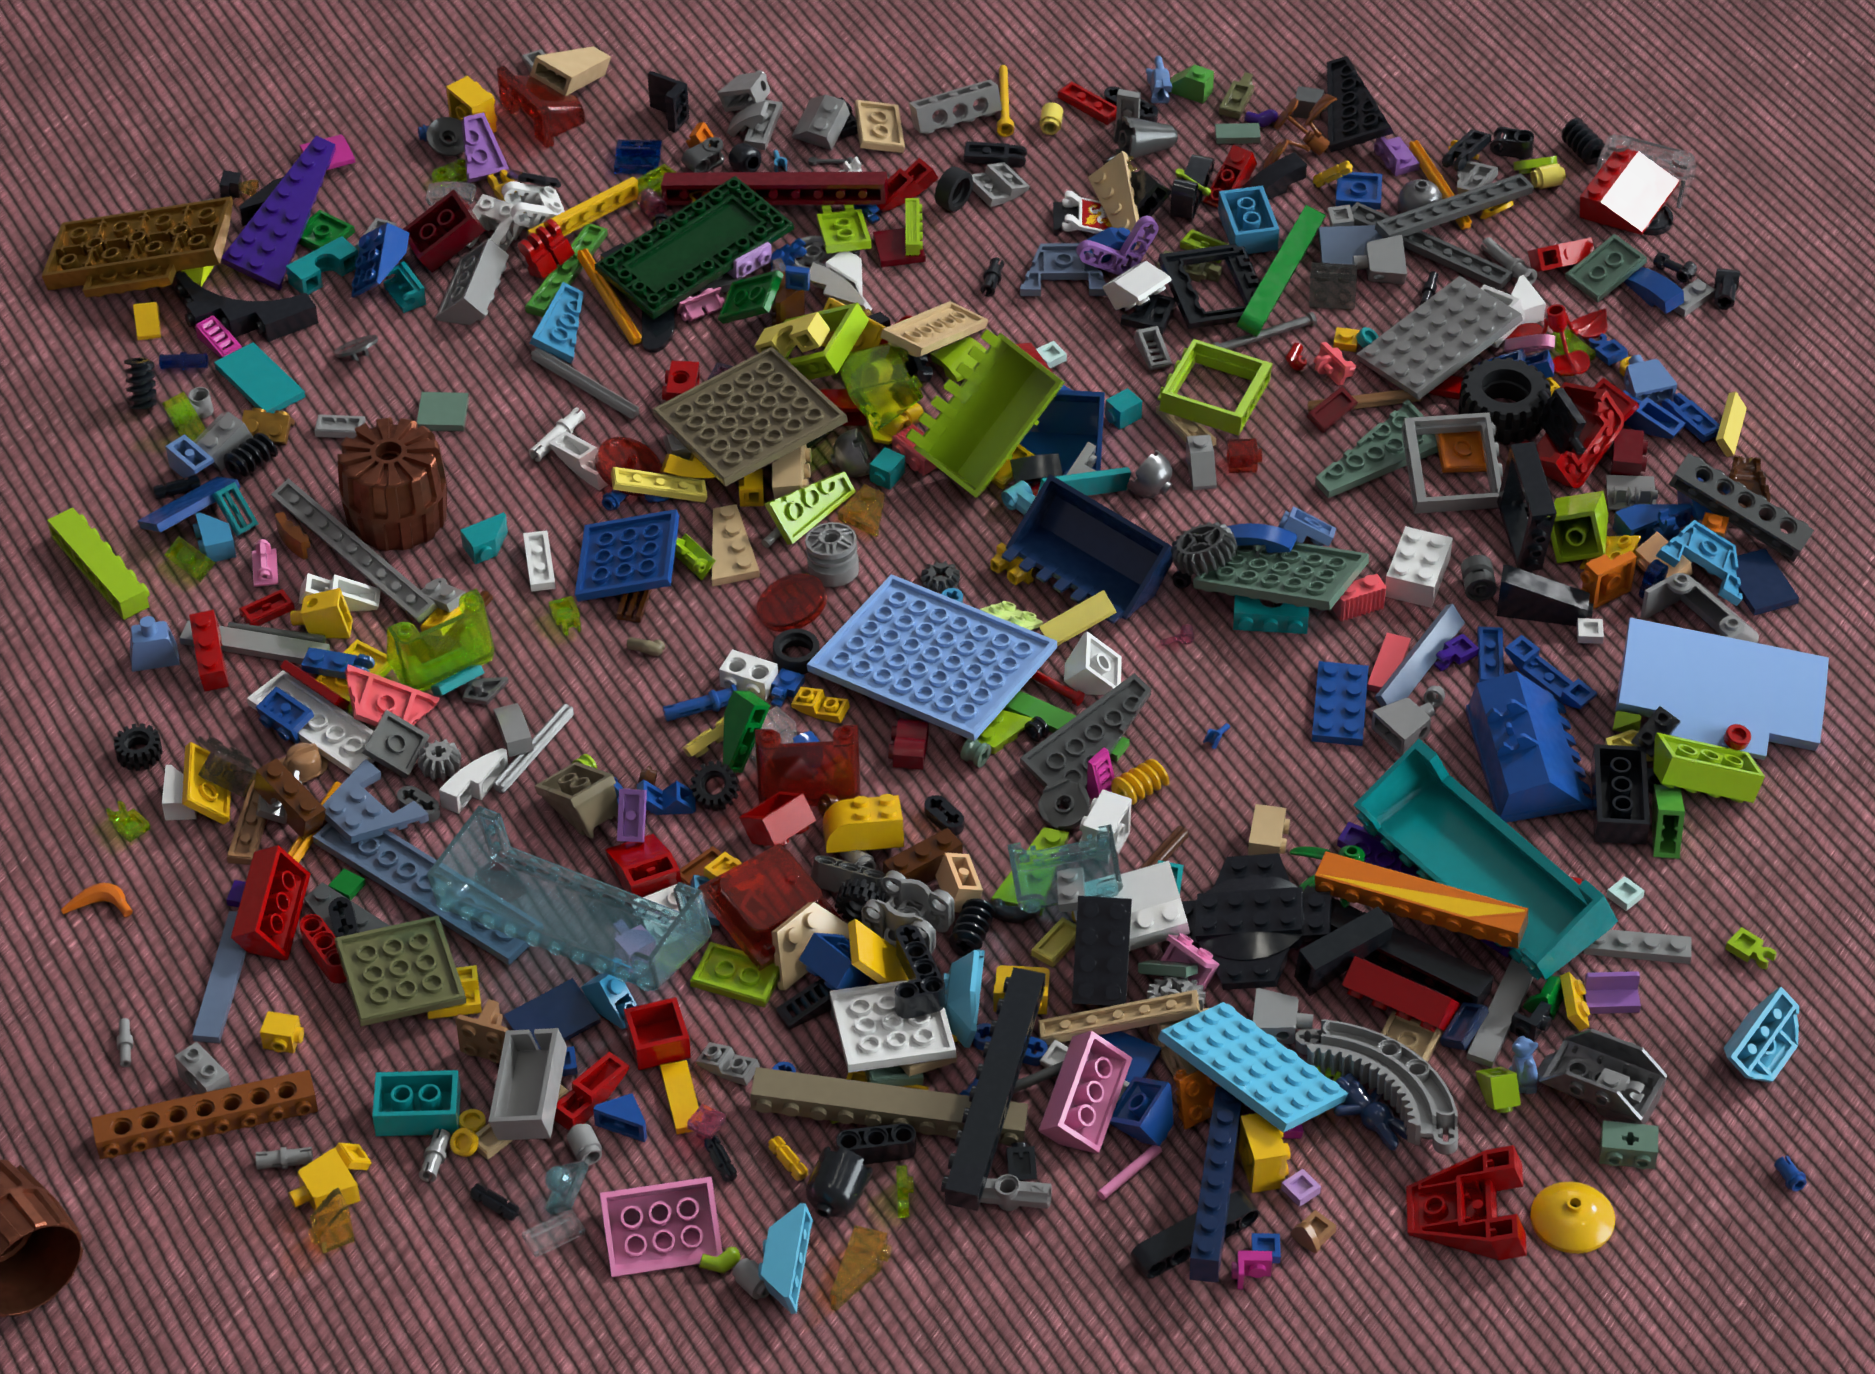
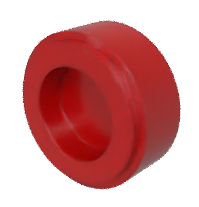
M1739 724L1729 726L1724 734L1726 745L1734 750L1745 749L1751 740L1750 731Z

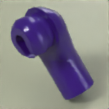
M1273 109L1266 110L1260 114L1247 111L1244 120L1248 123H1259L1260 127H1266L1277 120L1278 113Z

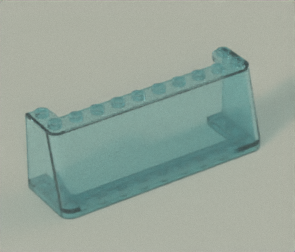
M481 806L477 807L427 873L431 889L437 901L436 904L441 910L458 914L468 921L478 922L488 929L501 931L510 938L516 937L524 940L529 945L544 948L556 956L567 957L574 963L587 965L599 973L610 974L622 982L635 984L644 991H656L712 935L702 890L678 882L673 891L679 911L511 847L501 814Z

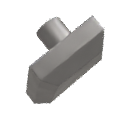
M508 677L482 678L469 681L462 697L463 701L488 705L508 683Z

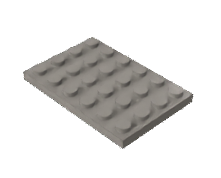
M1459 276L1356 355L1358 361L1420 400L1522 322L1523 318L1520 312Z

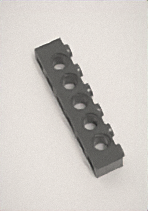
M1690 453L1687 454L1669 483L1671 487L1715 514L1729 517L1728 522L1793 562L1814 532V529L1809 527L1806 522L1797 520L1783 508L1776 507L1768 502L1765 497L1753 493L1742 483L1735 482L1721 470L1714 469L1704 463L1700 457L1693 456ZM1697 477L1703 479L1704 482L1699 481ZM1718 490L1724 492L1725 495L1720 494ZM1739 503L1745 505L1746 508L1741 507ZM1760 516L1765 517L1767 521L1762 520ZM1781 529L1786 530L1788 534L1782 532Z

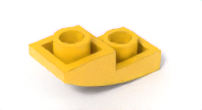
M800 687L791 703L792 708L817 719L840 724L850 708L848 699L825 697L823 689Z

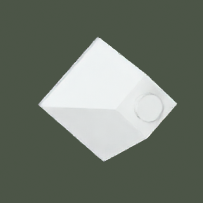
M1087 631L1082 635L1065 662L1064 682L1076 691L1080 690L1087 695H1105L1121 683L1122 657Z

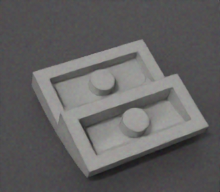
M1005 162L987 165L985 173L972 174V190L990 207L1011 201L1024 194L1030 187Z

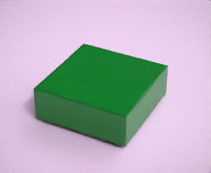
M343 869L328 886L349 900H352L366 883L365 878Z

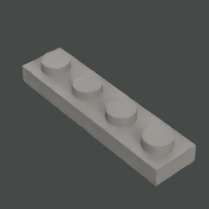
M1609 930L1583 950V954L1690 964L1691 937Z

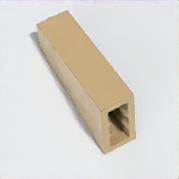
M594 46L538 55L535 58L530 76L567 96L604 76L611 56Z

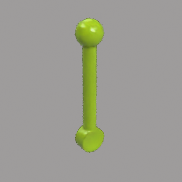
M1177 169L1175 171L1176 177L1184 178L1186 181L1196 182L1192 178L1184 174L1183 169ZM1198 183V189L1202 191L1203 195L1209 196L1211 189L1203 187Z

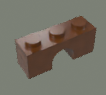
M277 758L256 770L254 789L269 805L277 801L283 805L287 813L286 823L302 839L323 828L326 809Z

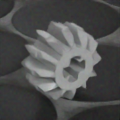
M435 738L434 743L426 742L424 748L419 750L418 767L424 774V777L430 776L433 781L441 778L444 781L446 776L452 777L455 772L460 770L461 753L455 743H449L447 739L438 742Z

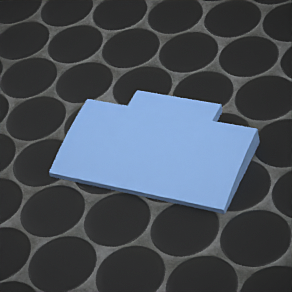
M1629 618L1615 711L1651 717L1657 708L1661 706L1681 722L1671 736L1730 748L1724 741V734L1727 728L1733 724L1742 725L1750 731L1751 740L1748 746L1740 751L1748 752L1752 758L1765 760L1767 756L1768 742L1816 751L1821 740L1829 657Z

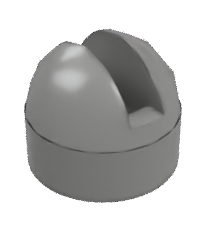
M1430 686L1424 694L1425 703L1428 702L1433 707L1441 706L1445 699V691L1440 686Z

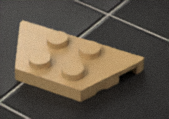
M808 902L772 931V941L775 947V966H779L781 982H777L779 990H787L808 972L805 969L806 965L799 958L813 933L839 934L849 939L848 924L817 903Z

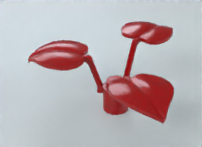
M1551 305L1547 308V318L1544 319L1543 328L1536 323L1521 324L1506 339L1546 334L1549 326L1553 332L1560 333L1565 355H1559L1553 359L1554 373L1561 376L1582 374L1590 367V357L1582 350L1569 353L1564 330L1568 325L1569 332L1574 336L1580 335L1583 339L1597 338L1607 331V311L1604 308L1570 322L1563 305Z

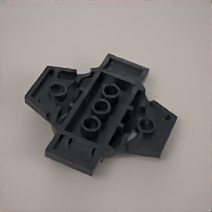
M1279 853L1227 857L1213 888L1206 893L1197 894V900L1182 901L1190 934L1186 936L1193 940L1192 944L1198 949L1203 948L1212 953V959L1220 964L1216 972L1223 990L1276 987L1288 961L1287 954L1293 947L1298 949L1304 942L1316 941L1331 933L1332 897L1330 891L1304 893L1302 887H1297L1290 882Z

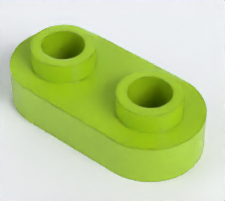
M1557 156L1515 161L1513 166L1514 171L1519 170V174L1531 173L1532 168L1558 162Z

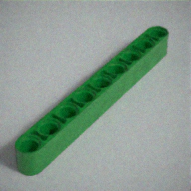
M1308 205L1304 207L1245 308L1236 327L1255 337L1259 335L1316 236L1319 227H1321L1326 217L1325 214Z

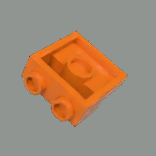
M1632 551L1618 555L1612 560L1604 554L1586 563L1585 571L1580 574L1583 582L1580 590L1590 593L1589 603H1594L1593 610L1631 591L1637 556Z

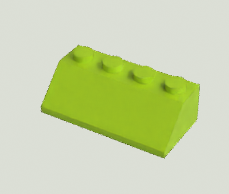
M1656 733L1653 771L1663 786L1668 788L1676 786L1684 788L1691 793L1704 792L1715 798L1723 796L1738 803H1743V801L1754 803L1765 776L1748 752L1662 733Z

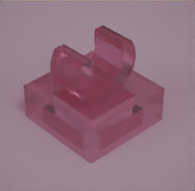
M702 1103L687 1121L688 1129L696 1132L697 1138L704 1140L706 1137L712 1139L726 1122V1114Z

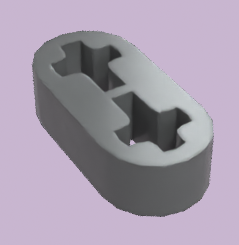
M405 786L397 792V801L400 809L415 801L428 813L429 821L426 823L435 822L440 817L438 801L418 788Z

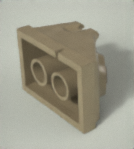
M574 762L534 786L537 794L542 796L581 835L586 834L587 837L593 838V831L597 825L613 817L618 822V801L614 788L616 781L613 774Z

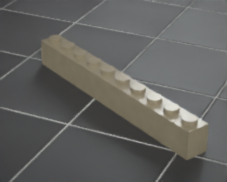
M756 1067L751 1090L750 1110H757L761 1113L785 1114L790 1117L801 1116L814 1120L838 1121L843 1124H860L868 1127L906 1123L914 1127L916 1132L924 1135L934 1134L956 1139L958 1130L963 1131L965 1125L962 1124L965 1108H970L972 1102H969V1096ZM1010 1103L998 1143L1011 1146L1012 1143L1024 1142L1028 1104Z

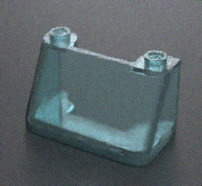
M1111 824L1098 827L1099 834L1094 838L1092 834L1087 835V841L1036 850L1035 845L1030 846V850L1022 849L1020 842L1009 844L1008 851L1019 908L1027 913H1034L1041 908L1058 905L1057 871L1069 868L1083 867L1085 896L1114 897L1118 895L1119 891L1123 889L1116 841Z

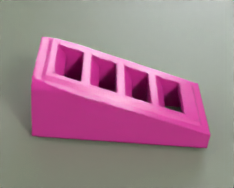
M214 315L197 323L195 326L197 338L220 358L242 348L239 342Z
M1105 747L1088 761L1087 793L1092 800L1094 798L1098 799L1102 790L1112 792L1111 782L1115 776L1109 751Z

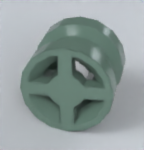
M967 739L961 750V759L972 761L974 766L981 768L989 759L991 745L980 743L978 739L975 741Z

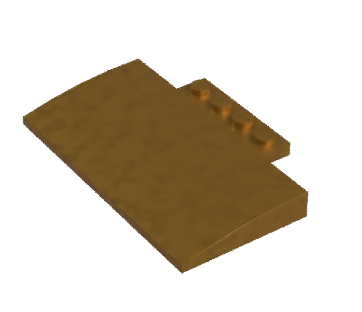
M224 197L63 222L42 273L47 290L84 285L82 291L85 298L101 297L113 293L122 294L127 291H142L147 288L172 285L176 271L220 265L228 236L233 199L232 197Z

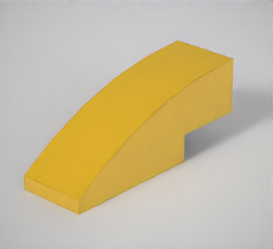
M666 454L660 471L661 473L687 478H715L693 454H691L690 460Z

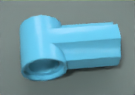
M1023 480L1001 492V499L1004 505L1009 510L1017 509L1024 516L1035 499L1031 487Z

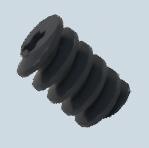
M1574 118L1563 128L1561 134L1563 142L1584 163L1593 165L1605 157L1608 149L1607 144H1604L1603 140L1598 138V135L1593 133V130L1588 128V125L1583 123L1582 119Z
M146 358L124 360V364L131 365V368L125 369V373L132 374V377L125 380L127 383L133 384V386L126 388L127 392L133 393V395L127 397V400L134 402V404L128 407L131 409H148L155 406L157 399L154 396L157 393L156 389H154L156 381L153 379L155 372L152 370L154 362Z
M256 433L253 438L247 439L239 447L226 453L223 457L224 465L231 477L240 481L241 475L244 477L248 476L249 471L254 472L256 470V466H263V460L269 462L271 456H278V451L270 438L263 433Z
M969 899L963 904L959 918L956 920L952 934L949 937L950 947L958 955L965 956L973 950L982 948L986 933L989 931V925L992 924L996 913L991 903L982 899Z

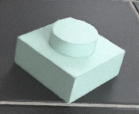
M1054 341L1036 349L1049 368L1067 361V354Z
M1624 876L1607 890L1606 897L1627 911L1644 897L1645 891Z

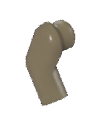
M630 637L627 640L628 649L640 651L653 657L660 656L665 649L664 642L659 639L650 641Z

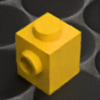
M268 1011L260 1030L263 1049L274 1050L279 1053H295L298 1043L301 1044L304 1038V1028L300 1025L299 1016Z

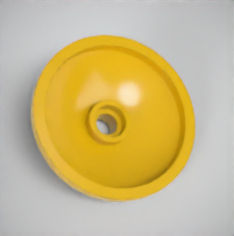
M1559 1182L1552 1184L1537 1194L1531 1206L1530 1220L1537 1236L1548 1246L1562 1252L1581 1254L1594 1251L1609 1240L1614 1230L1615 1214L1611 1203L1601 1192L1583 1183Z

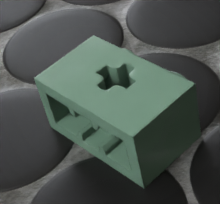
M1603 1120L1599 1143V1164L1655 1169L1658 1156L1659 1126Z

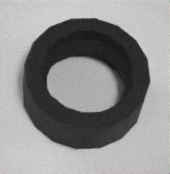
M952 166L948 168L937 183L935 202L951 212L961 209L970 197L973 187V176L959 167Z
M789 629L776 636L773 641V662L778 664V669L784 668L800 674L809 673L807 663L819 652L817 637L804 629ZM793 646H801L811 651L806 656L792 658L782 653L785 649Z

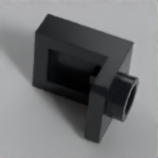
M1541 1001L1530 1018L1515 1012L1512 1015L1510 1032L1518 1037L1525 1036L1535 1042L1542 1031L1546 1032L1551 1025V1005Z

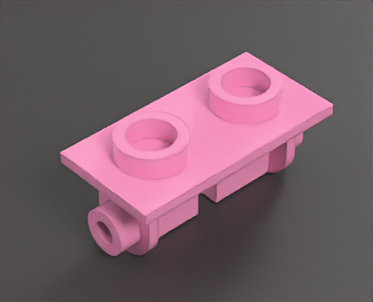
M721 287L716 289L708 288L695 297L689 296L679 303L676 313H681L683 321L688 320V322H691L705 315L702 308H705L708 315L721 310L725 301L723 297H719Z
M261 539L256 544V550L252 551L254 587L278 585L276 548L271 549L270 543L265 539Z

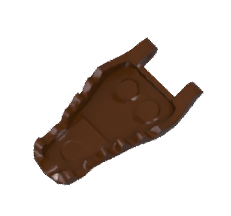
M1734 455L1729 478L1735 482L1742 483L1748 490L1765 497L1770 502L1769 485H1766V477L1763 471H1761V458H1743V456ZM1739 503L1741 507L1746 508L1745 505ZM1760 516L1762 520L1767 521L1765 517Z

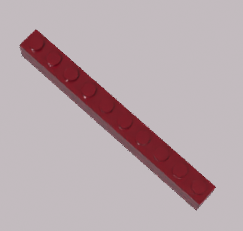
M887 172L664 173L661 183L663 205H689L693 202L689 197V193L703 190V192L692 194L697 200L734 176L770 205L886 204L888 195Z

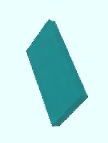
M254 342L214 362L215 369L256 408L266 410L267 413L280 411L306 397L305 391Z

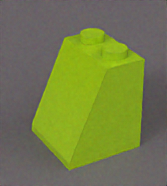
M1604 491L1556 498L1554 506L1557 514L1551 533L1556 562L1563 563L1604 555L1606 552L1608 509Z

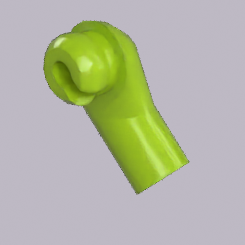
M731 1246L726 1248L717 1257L702 1254L699 1267L719 1273H726L740 1261V1252L736 1247Z

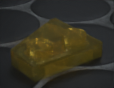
M864 484L838 511V519L877 537L879 535L885 493Z

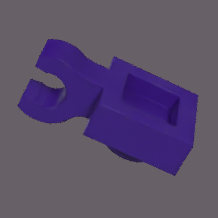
M1461 634L1444 643L1443 650L1436 654L1439 661L1435 662L1434 666L1443 671L1453 661L1460 665L1478 656L1479 648L1468 637Z

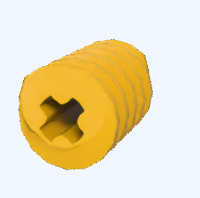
M1147 759L1136 768H1131L1128 772L1121 774L1120 777H1115L1111 782V790L1113 793L1131 798V804L1134 805L1137 803V798L1143 800L1145 794L1152 795L1153 789L1159 791L1161 785L1168 786L1169 777L1158 761Z

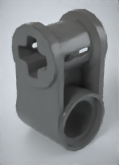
M717 137L707 138L702 143L686 150L681 159L682 163L692 172H708L724 163V155L721 152L723 141Z

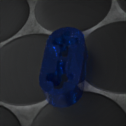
M1658 559L1649 564L1639 590L1640 598L1644 599L1646 589L1666 579L1668 573V566Z

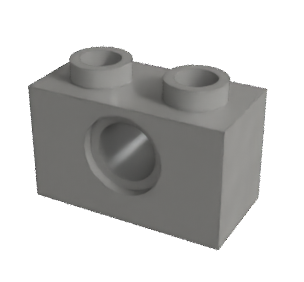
M198 1042L193 1043L174 1056L179 1077L196 1094L231 1087L229 1074Z

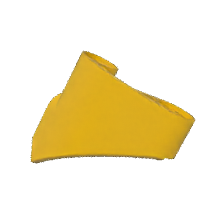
M880 360L868 366L863 373L864 403L873 441L889 445L892 443L893 435H896L897 432L900 433L901 430L903 431L904 428L911 424L919 423L918 419L924 410L916 402H912L902 408L897 404L889 392L894 372L893 367L888 361Z

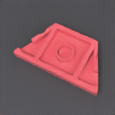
M349 664L345 670L354 719L375 727L386 709L410 724L415 725L437 705L440 699Z

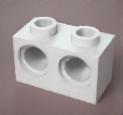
M732 649L719 669L720 687L727 689L730 688V685L735 684L737 691H751L766 701L772 692L771 684L778 675V664Z

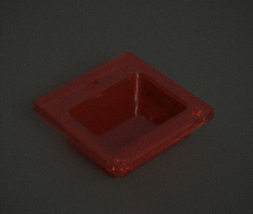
M780 843L700 885L696 891L698 896L759 971L775 963V947L771 932L808 902L817 903L842 920L824 898L818 885L790 851L783 848Z

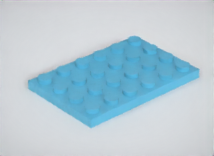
M1224 1002L1161 1030L1158 1037L1159 1041L1283 1133L1345 1102L1348 1095L1337 1082L1328 1079L1315 1066L1306 1063L1298 1057L1297 1053L1287 1049L1274 1036L1265 1033L1252 1020L1246 1019L1233 1006Z

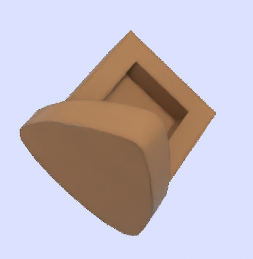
M1314 1210L1306 1219L1296 1225L1290 1234L1304 1248L1317 1253L1320 1250V1246L1336 1232L1337 1225Z

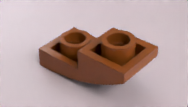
M284 512L276 513L277 531L284 544L303 560L308 559L307 548H311L308 535L302 533L300 525L293 526L292 520L287 521Z

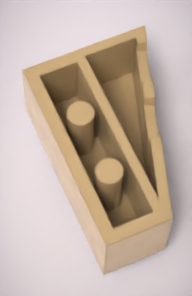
M806 444L772 462L774 499L809 485L807 478L811 477V470L808 462H812L811 448H807Z

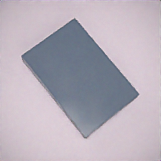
M1375 225L1319 227L1322 271L1359 270L1353 269L1352 257L1364 255L1366 243L1384 238L1375 230Z

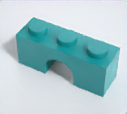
M341 236L286 266L288 283L300 294L307 293L309 295L323 287L322 272L334 271L342 277L355 270L358 249Z
M1235 595L1233 630L1307 634L1309 607H1297L1294 604L1283 603L1279 607L1269 608L1264 606L1260 599H1250L1249 597Z

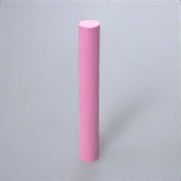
M1152 1145L1097 1191L1098 1197L1101 1200L1107 1199L1162 1152L1161 1147Z

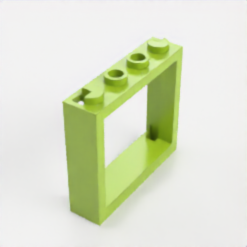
M858 302L818 312L830 328L829 332L835 331L823 351L791 359L787 358L793 348L787 353L785 359L808 380L834 375L840 370L869 321ZM798 316V317H794V318H789V319H786L784 322H787V321H790V320H793V319H796V318H799V317H802V316Z
M1193 339L1188 349L1184 348L1182 359L1177 360L1174 373L1168 375L1166 386L1161 387L1158 396L1160 401L1159 411L1239 436L1270 382L1273 363ZM1195 363L1252 380L1235 412L1177 394Z

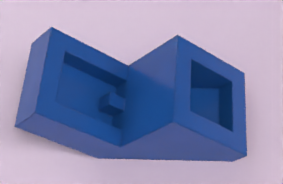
M644 779L637 784V789L647 790L646 810L655 815L692 814L696 811V798L692 794L693 791L677 780L663 791Z

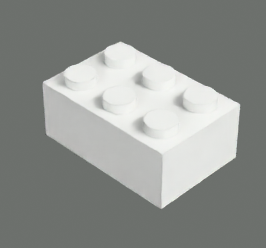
M1405 526L1386 575L1385 597L1432 608L1451 557L1453 538Z

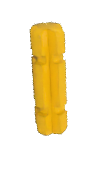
M1344 161L1340 163V166L1336 165L1323 171V174L1314 175L1313 184L1320 188L1326 185V183L1328 184L1352 173L1353 166L1349 161Z
M775 1136L769 1140V1149L773 1154L777 1155L776 1157L788 1172H792L791 1175L796 1181H801L808 1176L807 1167L800 1162V1159L792 1149L785 1145L786 1142L780 1136Z

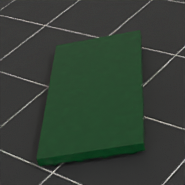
M734 176L596 263L595 270L654 320L733 269L735 259L767 242L772 244L794 230V224Z

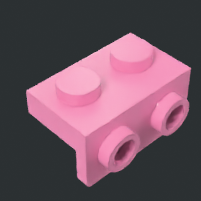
M1182 933L1179 935L1169 934L1166 940L1170 942V945L1160 961L1198 964V973L1189 976L1188 980L1196 979L1197 985L1204 986V991L1220 964L1212 959V953L1203 948L1198 949L1195 947L1190 937Z

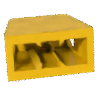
M340 588L306 595L303 598L301 610L291 611L290 613L291 624L293 626L305 625L308 633L325 635L326 638H350L353 619Z
M335 1148L298 1171L300 1187L288 1192L290 1201L295 1208L309 1202L315 1213L318 1214L360 1201L358 1184Z

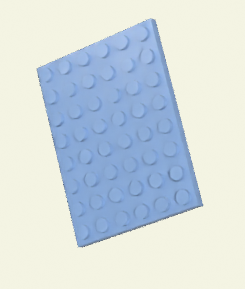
M891 574L807 663L808 672L975 741L1057 649V641Z

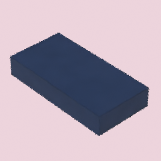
M1463 1002L1441 1036V1045L1443 1047L1466 1050L1489 1013L1487 1006Z

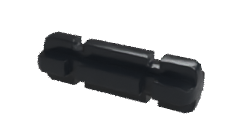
M194 475L188 477L187 480L183 478L168 482L165 486L162 484L154 486L153 493L155 498L159 500L166 498V495L170 497L188 492V489L192 491L201 486L199 477Z
M715 1134L707 1136L704 1139V1146L711 1153L710 1157L717 1170L721 1172L720 1175L723 1181L730 1182L737 1178V1170L731 1164L732 1161L723 1145H720L719 1137Z
M476 1183L470 1190L471 1198L478 1202L483 1201V1205L500 1215L503 1213V1217L510 1221L515 1220L520 1213L518 1205L512 1202L507 1203L508 1200L490 1189L487 1191V1187L480 1183Z

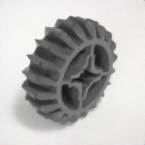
M1208 522L1205 525L1200 523L1197 527L1191 526L1190 530L1183 531V535L1177 536L1176 541L1172 543L1171 554L1173 563L1182 574L1187 573L1189 576L1193 574L1200 576L1202 573L1208 574L1210 571H1216L1219 567H1225V563L1232 561L1231 557L1236 555L1237 543L1234 534L1230 528H1227L1226 524L1220 525L1219 522L1214 524Z

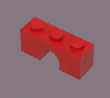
M214 609L190 614L198 672L204 692L229 687L227 669L221 650L220 628Z

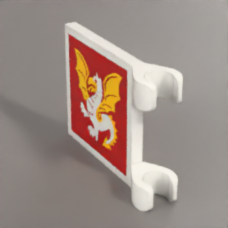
M1073 191L1065 192L1062 205L1067 208L1078 206V219L1070 214L1065 215V222L1062 223L1064 231L1082 230L1098 234L1112 227L1100 201L1079 197Z

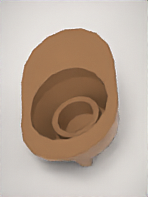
M297 743L289 748L286 757L279 760L291 773L294 770L300 771L299 781H302V784L322 775L328 767L327 759L319 754L315 743Z

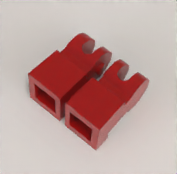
M550 218L544 222V227L539 226L536 228V234L530 233L527 236L528 241L523 239L518 243V249L528 263L527 269L530 275L540 279H544L557 269L558 266L556 264L562 265L575 254L568 239L564 238L560 226Z

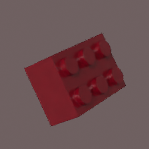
M454 189L403 228V230L410 233L408 244L417 258L431 272H434L485 232V229L467 202Z

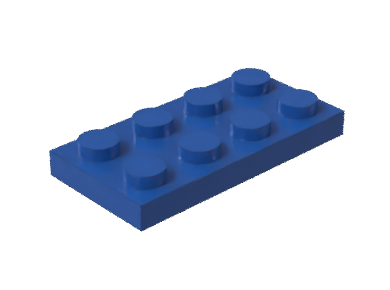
M1319 661L1312 742L1362 746L1368 665Z

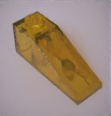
M855 1225L830 1293L831 1310L837 1311L880 1272L884 1261L888 1262L892 1246L888 1245V1233Z

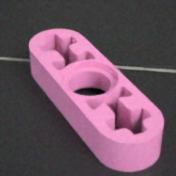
M1535 334L1505 339L1504 352L1510 353L1523 349L1524 353L1554 349L1555 336Z

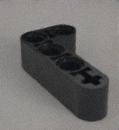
M1192 154L1184 174L1196 182L1186 181L1184 178L1174 180L1171 191V216L1189 220L1194 219L1204 196L1202 191L1198 189V183L1203 187L1208 186L1214 170V158Z
M910 924L902 925L896 930V954L909 981L900 983L895 988V1013L901 1018L908 1019L941 1011L945 1006L944 980L919 929Z

